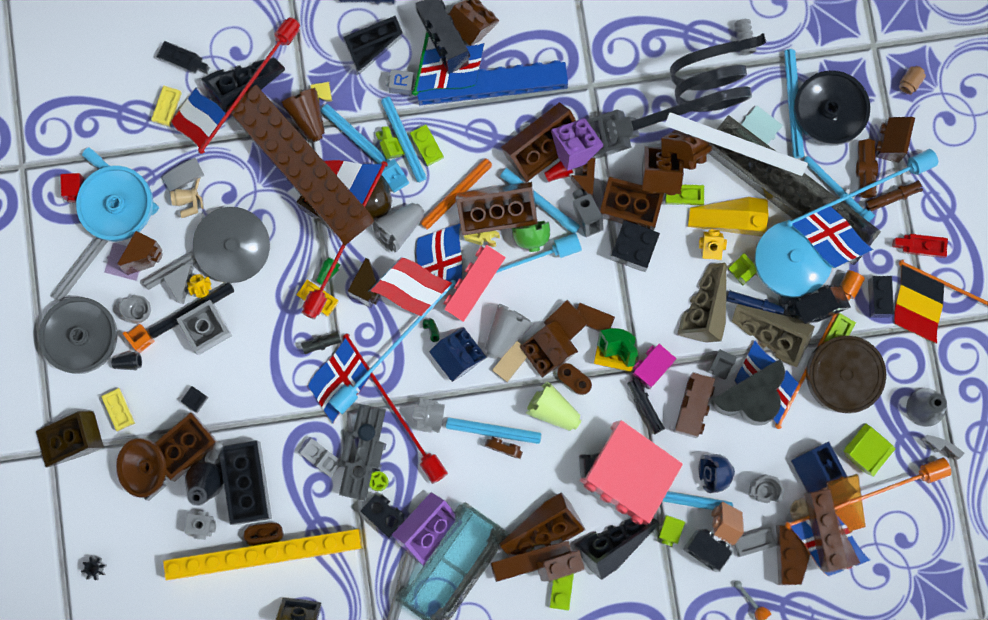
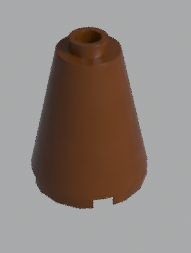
M316 88L305 90L296 96L293 95L282 101L284 109L308 141L312 140L314 143L323 139L322 135L325 134Z

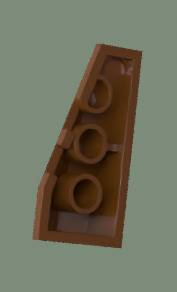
M561 492L545 501L500 543V547L509 557L530 552L536 546L544 544L546 547L556 540H569L585 531V527L572 504Z

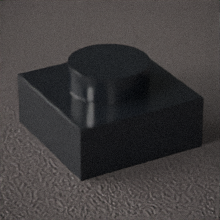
M191 386L181 402L198 413L209 397Z

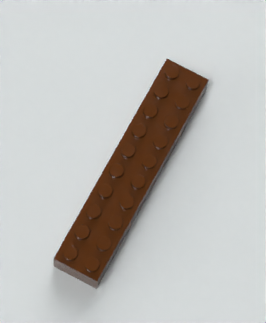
M257 85L247 91L231 112L232 117L343 245H347L375 222L371 214Z

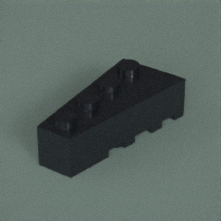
M422 0L415 3L416 12L448 74L468 66L469 58L471 57L460 33L454 27L451 16L446 13L443 0Z

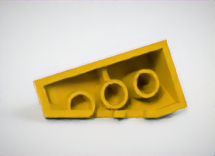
M746 197L692 207L689 211L688 227L762 237L767 231L768 199Z

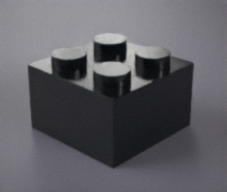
M624 220L610 260L646 273L660 233Z
M835 285L820 287L817 289L818 293L805 294L800 297V301L796 302L804 324L818 323L851 308L842 286L835 287Z
M705 528L696 530L683 550L714 572H720L733 553L730 550L731 546L723 540H715L713 538L714 534Z

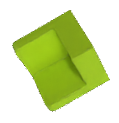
M744 253L728 268L742 285L746 284L757 273L755 264Z

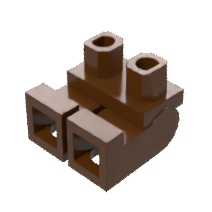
M674 130L672 133L661 138L662 156L669 157L677 153V159L683 160V168L689 170L695 169L696 163L703 164L707 162L706 154L712 151V145H709L710 142L678 130Z

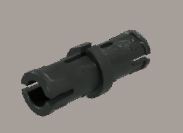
M338 331L322 337L321 335L317 336L316 339L301 343L306 355L316 350H325L326 347L341 343Z

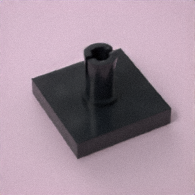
M282 598L275 620H318L321 602Z

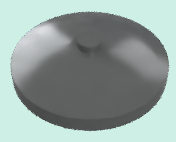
M223 207L212 211L199 223L193 237V252L198 265L208 276L225 283H238L252 278L263 268L270 252V239L265 225L255 214L239 207Z
M85 297L68 298L54 305L44 316L39 330L41 351L49 363L59 370L71 374L89 373L104 365L113 354L117 343V326L112 314L99 302Z

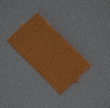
M858 474L847 477L841 476L840 479L827 482V488L830 489L834 506L861 496ZM862 500L835 510L836 515L847 526L850 533L853 530L866 527Z

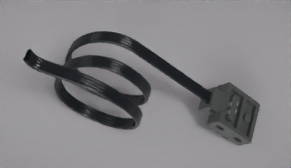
M762 33L756 37L711 46L677 59L670 67L672 82L677 86L675 88L677 106L639 119L630 116L625 117L624 111L618 109L588 119L587 122L603 143V147L593 157L599 159L632 148L630 139L640 136L638 129L667 120L670 112L682 115L691 111H717L751 99L752 92L748 86L723 90L691 101L680 97L687 90L715 89L745 78L747 70L746 66L742 64L717 68L687 79L679 78L675 74L683 67L707 58L759 47L766 43L765 34Z

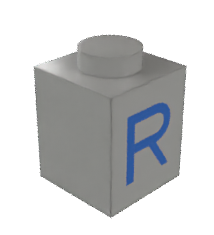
M391 69L390 75H387L386 86L389 88V92L412 96L414 72Z

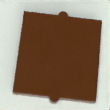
M566 300L543 322L545 325L557 321L570 341L589 323L582 316L580 310L576 309L569 300Z

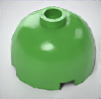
M538 221V224L512 228L514 241L519 247L529 249V252L539 251L540 247L545 245L550 238L549 221L546 223L545 221Z

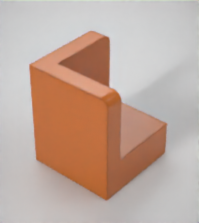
M141 324L129 333L126 331L122 333L139 353L155 342Z

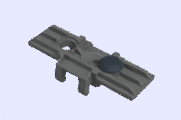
M359 404L353 433L345 432L344 436H346L343 452L341 460L337 465L345 468L339 491L340 496L366 501L373 469L381 471L382 465L380 461L382 452L386 449L387 445L379 441L386 409ZM353 438L359 439L354 463H349ZM357 467H362L364 473L361 476H355L353 470Z

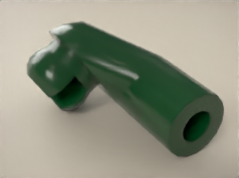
M432 318L423 319V329H429L430 340L438 342L440 335L435 321Z

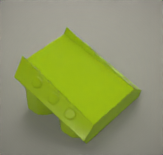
M865 423L853 440L845 446L843 452L860 470L874 477L894 452L895 447L873 427Z

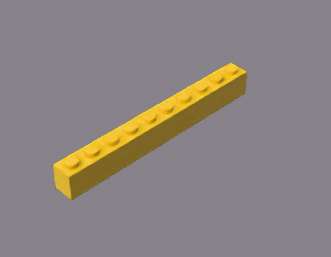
M355 529L163 561L165 580L171 581L363 549L361 530Z

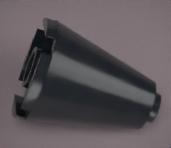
M197 462L188 469L185 475L187 499L193 505L199 506L217 496L223 488L222 471L213 463Z

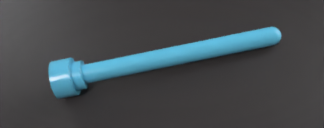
M806 156L804 158V162L808 163V166L839 197L848 195L811 157ZM852 197L844 200L859 215V221L864 226L876 216L870 210H864Z

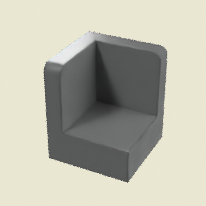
M719 349L708 372L723 380L727 379L737 357Z

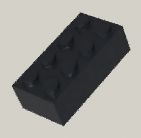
M255 440L223 446L220 451V461L230 525L234 526L272 519L261 442Z

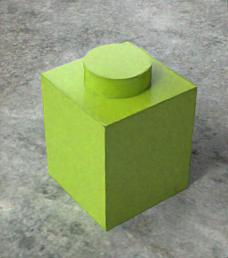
M666 515L658 538L662 539L661 543L671 547L673 544H678L685 521Z

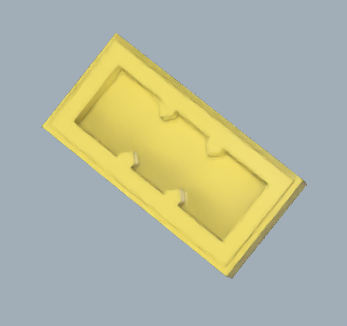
M163 85L151 121L170 127L182 91Z
M120 388L101 396L117 432L135 424Z

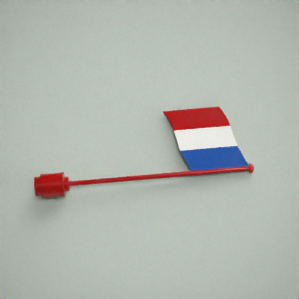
M342 160L324 161L364 207L384 168L388 166L386 161H382L381 164H359ZM343 243L320 289H315L314 292L309 291L301 307L303 309L301 313L308 318L315 320L320 315L327 301L323 290L345 248Z

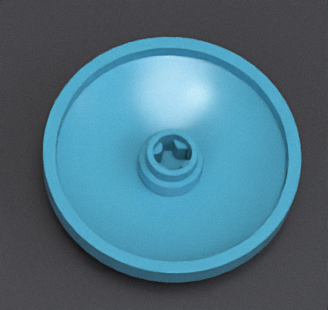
M124 166L101 168L92 173L79 189L76 200L78 218L84 228L99 239L112 242L133 237L135 231L140 232L150 219L153 210L151 189L146 180L130 168Z
M787 221L771 227L759 240L755 250V268L763 284L771 291L784 297L798 298L808 293L812 294L819 289L828 279L832 267L819 256L805 237L795 228L788 227Z

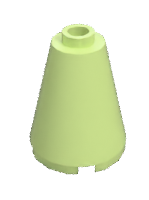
M546 381L541 386L544 389L540 392L537 391L527 407L528 411L526 414L568 431L576 430L581 423L579 419L580 414L551 383Z

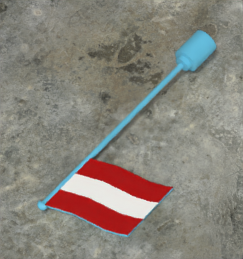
M401 257L369 291L383 295L399 307L417 314L419 317L354 386L349 385L347 387L343 385L328 402L343 415L358 399L356 395L358 393L356 390L358 386L457 282L455 280L449 282L437 277L416 262Z

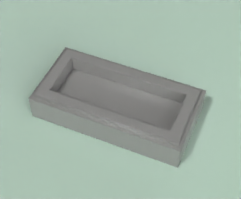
M771 527L742 535L735 544L738 557L777 546Z

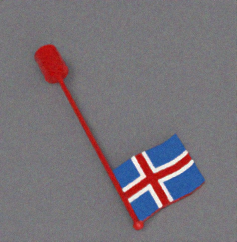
M344 334V341L340 347L315 373L308 385L332 424H334L340 412L328 401L343 385L347 387L349 385L354 386L370 369L349 338L350 334ZM371 373L356 389L358 393L356 395L359 394L371 376L423 455L421 458L422 462L420 463L421 468L432 484L437 483L449 473L436 454L425 453L374 374Z

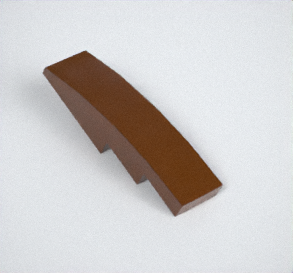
M569 540L490 563L495 582L538 570L536 562L572 551Z

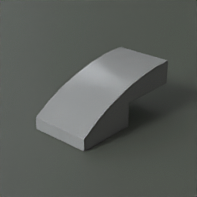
M195 157L169 171L162 178L169 192L175 189L187 187L188 183L203 177L204 173Z
M931 435L923 436L920 439L935 453L943 449L954 460L960 459L965 454L961 449L944 439Z
M311 437L308 438L298 451V453L330 478L339 468L337 465L340 460Z

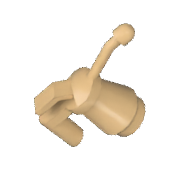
M200 178L196 180L195 187L191 190L175 189L170 192L172 206L177 205L179 207L193 202V207L180 211L181 219L198 213L197 199L200 200L201 209H204L203 199L197 191Z

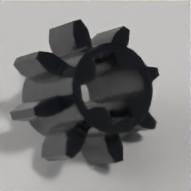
M89 557V562H83L85 567L81 573L87 574V580H90L93 576L94 580L98 581L99 575H106L103 570L107 565L101 563L102 558H97L95 561L94 557ZM94 565L97 566L95 572H91V568H93Z

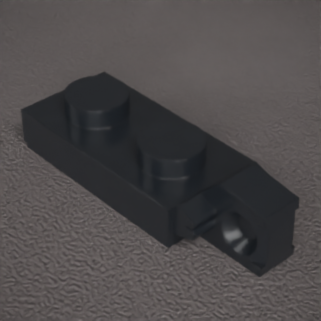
M167 41L163 42L157 55V59L190 73L196 74L198 70L207 74L210 69L208 64L202 62L203 59L198 54Z

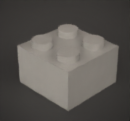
M211 300L177 318L179 325L198 355L233 336Z

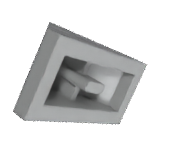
M185 264L163 277L174 297L181 304L185 303L188 292L187 282H190L194 267L191 264Z

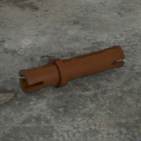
M919 180L905 186L900 185L898 189L865 201L866 208L872 212L901 199L906 200L909 196L922 192L923 188H920L922 185Z

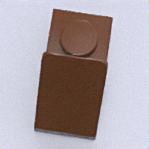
M591 158L583 165V175L586 176L571 175V181L579 189H582L585 195L591 194L592 197L595 158Z

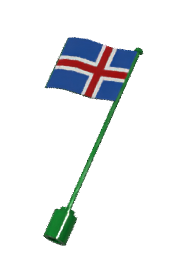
M426 31L414 90L411 91L412 95L417 96L419 92L435 89H463L475 86L484 43L466 46L471 56L469 58V65L448 74L436 49L426 50L429 39Z

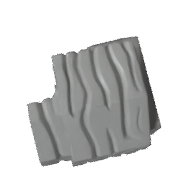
M420 398L418 406L414 407L412 417L414 421H417L416 430L439 433L445 405L439 404L436 400Z
M764 474L751 482L748 495L757 497L756 500L761 503L767 504L771 500L782 502L785 489L778 477Z

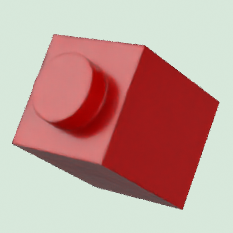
M80 173L60 174L61 197L69 203H76L79 189L84 183V177Z

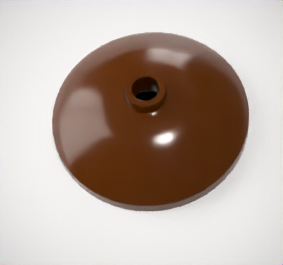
M137 438L128 441L121 448L117 457V476L122 487L132 496L143 498L155 494L161 488L166 475V463L162 451L149 439Z

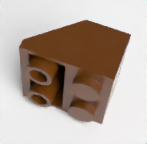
M464 0L454 5L448 14L451 16L454 27L460 33L461 38L469 46L480 42L500 21L480 0Z
M557 321L544 326L520 346L542 378L578 353V350Z

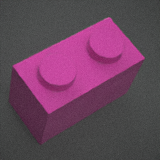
M660 344L656 347L652 345L645 353L648 357L644 361L640 359L633 367L635 370L633 375L649 389L655 385L677 359Z

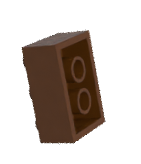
M645 146L642 162V191L648 193L661 192L667 195L681 194L684 175L683 160L677 159V153L665 157L662 156V148Z
M609 177L600 212L603 219L621 224L625 220L654 231L664 193H648L642 191V185Z
M191 412L156 441L155 444L163 453L166 463V476L175 482L192 465L199 462L208 452L212 451L215 443L218 441L200 419Z

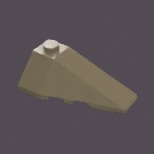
M725 262L708 265L699 283V291L696 296H692L690 300L692 304L688 312L684 311L678 330L679 336L705 343L722 341L726 325L727 264Z
M737 304L732 318V322L749 336L753 335L761 342L760 345L764 348L768 347L773 351L776 358L795 367H798L815 328L811 324H804V321L797 318Z

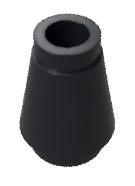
M135 352L112 358L113 369L136 371L142 367V357L140 353Z

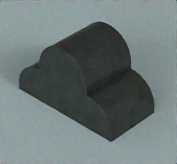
M781 359L713 398L711 402L713 407L719 413L727 416L740 413L743 419L752 425L761 426L771 422L778 414L781 406V399L777 392L785 377V367Z

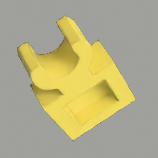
M497 231L464 235V240L481 246L485 241L489 246L496 247V242L491 239L493 237L500 238V234Z

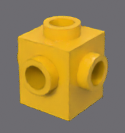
M714 229L703 232V237H699V249H701L702 258L722 260L723 250H726L727 239H724L723 233Z

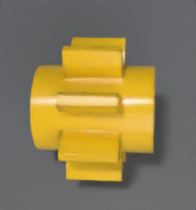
M202 274L193 275L190 278V282H187L190 295L195 294L198 298L207 296L209 290L212 289L209 277L204 278Z

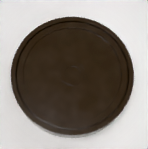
M838 336L828 339L813 351L808 360L806 368L808 388L820 405L834 412L857 413L869 408L879 399L886 384V366L880 352L870 342L856 336Z

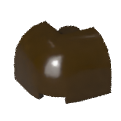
M382 174L365 206L374 220L387 215L393 202L391 192Z

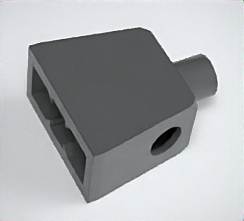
M582 189L574 191L572 193L575 199L573 201L574 212L586 238L603 231V216L592 195H585Z

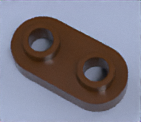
M569 363L562 364L557 372L558 378L578 395H586L590 392L592 382L585 374ZM564 370H570L571 375L565 376ZM585 382L586 387L580 388L579 383Z
M496 437L486 440L485 447L513 458L521 459L523 451H520V446L512 443L507 446L502 444L503 440Z
M278 523L253 525L244 531V539L249 546L279 542L284 536L282 526Z

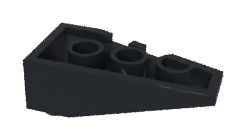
M275 57L270 58L247 91L255 85L262 90L283 73L285 67ZM264 60L253 62L252 66L241 68V65L235 66L234 70L224 72V69L218 70L201 78L211 101L215 102L227 113V108L234 103Z
M653 517L649 524L638 525L630 518L625 520L624 524L617 527L609 526L607 527L608 530L599 534L596 532L590 533L575 543L574 546L577 551H580L581 557L588 568L598 578L603 580L627 560L659 525V521Z

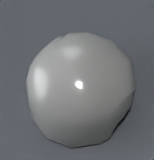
M132 295V297L124 298L121 301L119 310L126 321L138 324L149 317L151 306L145 297Z

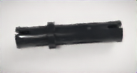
M638 378L628 382L627 385L635 397L634 401L635 403L638 402L654 435L664 430L665 427L648 399L649 395L643 390Z

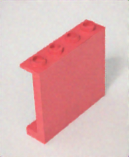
M622 420L616 421L612 424L610 429L613 431L586 478H581L580 482L585 484L584 487L588 491L599 494L600 499L604 502L615 505V509L618 512L632 517L631 520L638 525L649 524L683 463Z

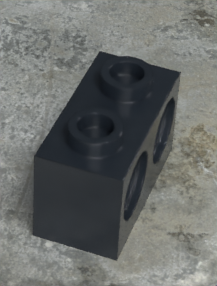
M375 494L360 512L388 538H391L392 534L405 521L403 519L405 514L397 507L393 510L388 505L390 501L383 494L380 497ZM379 502L382 504V511L376 514L372 511V506L374 503ZM389 516H395L397 519L393 527H389L386 524V519Z

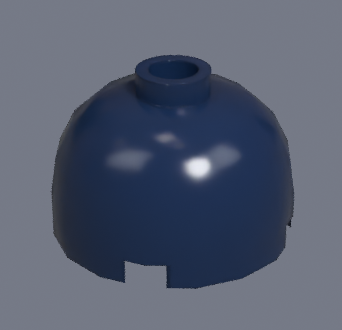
M704 455L705 458L699 462L700 480L704 479L705 486H702L707 493L724 491L731 485L735 475L734 467L723 455Z

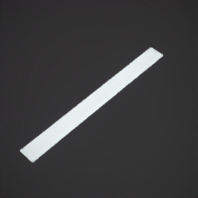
M671 112L665 123L667 127L801 176L808 163Z

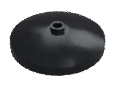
M829 70L814 74L801 85L795 96V120L801 131L808 138L819 144L836 146L852 141L863 131L870 117V100L865 88L853 76L841 71Z

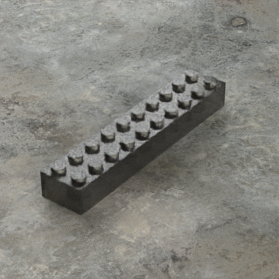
M729 115L717 128L719 131L774 150ZM710 142L709 144L712 145V151L708 153L793 219L838 199L805 173L801 176ZM840 202L831 206L847 220L867 245L870 246L881 233L879 229L845 203ZM859 256L849 262L852 265H854L859 261V259L862 256Z

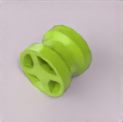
M373 472L369 486L375 491H383L388 486V477L383 472Z

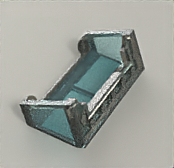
M465 501L456 508L454 512L456 521L411 585L402 586L397 593L398 597L396 600L422 620H451L501 548L500 543L510 535L502 527Z

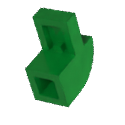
M619 328L600 330L597 346L605 357L619 355L627 367H632L638 356L637 348L634 346L636 337L632 333Z

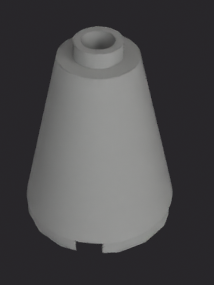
M410 203L374 220L375 222L371 224V228L374 233L378 232L380 236L378 240L389 251H394L395 253L424 218V210L418 203Z
M499 304L485 349L488 351L486 354L494 359H497V357L502 358L531 327L533 322L520 313L510 310L509 307Z

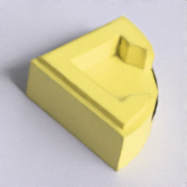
M329 82L311 85V88H316L318 98L323 101L332 102Z

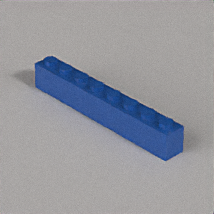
M555 60L551 61L550 64L537 62L531 64V66L515 65L513 68L507 69L505 67H496L494 70L489 71L479 69L475 86L463 89H435L419 92V106L568 89L566 62Z

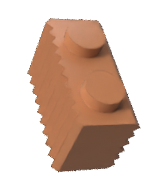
M721 502L719 506H715L711 513L714 536H718V538L725 540V542L728 541V544L735 545L744 533L743 512L724 502Z

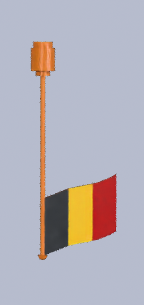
M900 260L898 263L901 267V284L895 305L894 322L896 325L938 344L937 329L943 308L944 285L988 306V301L905 263L904 260Z

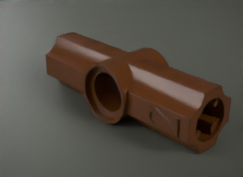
M872 139L858 141L856 176L858 177L859 189L876 182L878 175V161L875 158V140ZM876 186L859 193V197H876Z

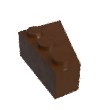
M785 525L776 526L778 585H802L810 553L792 529H787Z

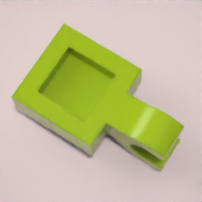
M384 126L381 128L382 131L376 132V137L382 140L379 144L386 159L399 158L404 155L397 137H392L388 126Z

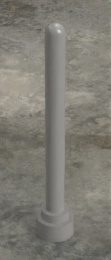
M216 442L213 450L206 454L205 463L210 462L216 466L219 465V454L223 447L221 442Z

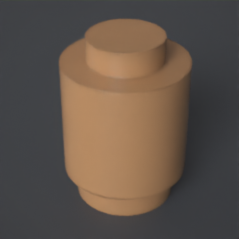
M919 66L909 67L900 81V90L908 95L916 92L926 78L925 71Z

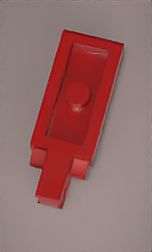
M909 234L904 235V238H895L892 247L903 249V252L907 254L946 258L948 238Z

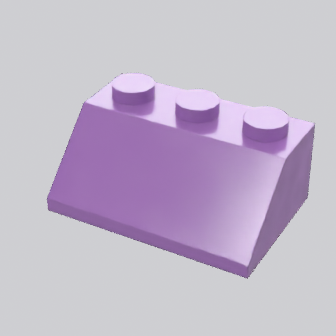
M430 492L392 536L401 547L421 565L425 566L463 522L445 500Z

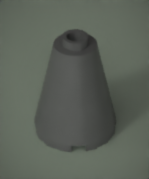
M922 388L912 393L908 398L906 405L907 414L919 426H934L943 419L947 401L937 391Z

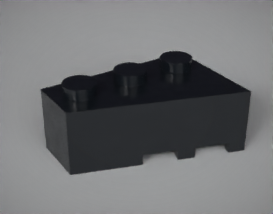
M395 15L344 36V42L358 75L401 39L403 32Z

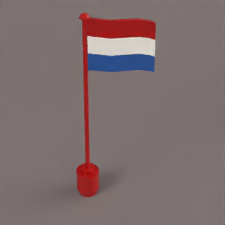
M288 17L281 23L274 33L276 45L227 113L195 88L171 121L173 126L180 133L193 140L199 147L198 152L200 154L205 153L204 150L277 48L280 45H290L296 37L300 28L297 20Z

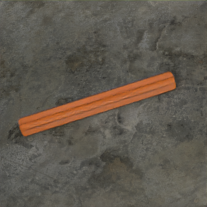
M485 158L421 221V225L425 229H429L456 202L457 193L467 192L492 167V163Z

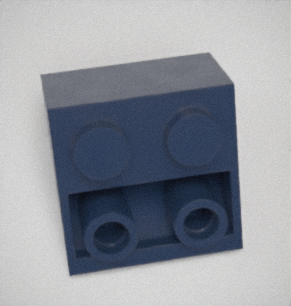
M464 327L441 339L429 351L452 382L464 376L487 358Z
M829 441L790 460L807 493L824 489L848 477Z

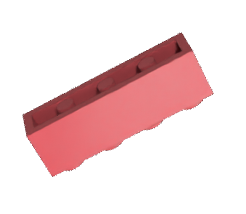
M488 245L479 248L475 254L478 257L474 264L469 263L464 271L467 275L463 280L460 278L454 286L457 289L453 296L449 294L443 303L446 305L444 310L463 322L506 258Z

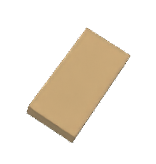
M518 341L492 370L506 382L511 379L527 359V356L520 348L522 344Z

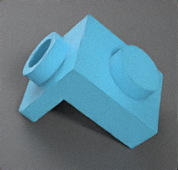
M392 159L387 162L388 166L384 168L382 176L395 193L408 185L409 181L396 160Z

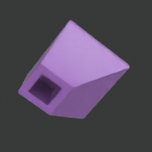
M585 118L554 128L551 131L558 158L567 171L585 165L603 147V143Z

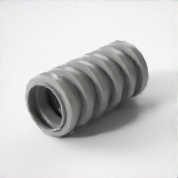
M740 19L734 23V26L737 27L735 31L737 32L738 40L754 37L752 36V25H749L751 23L750 19ZM755 47L741 50L740 54L750 55L755 53L757 49Z

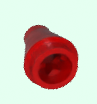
M561 161L544 172L548 182L570 177V174L574 173L573 170L567 171Z

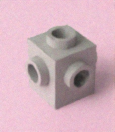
M197 511V515L187 514L185 534L194 535V539L206 540V536H212V533H215L216 521H214V517L209 516V512Z

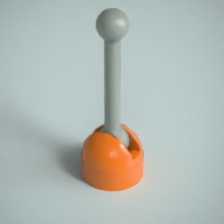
M740 581L734 583L735 588L739 589L756 609V620H766L772 615L766 607H758L742 587Z

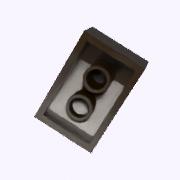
M78 411L36 431L46 468L89 455L104 448L94 411Z

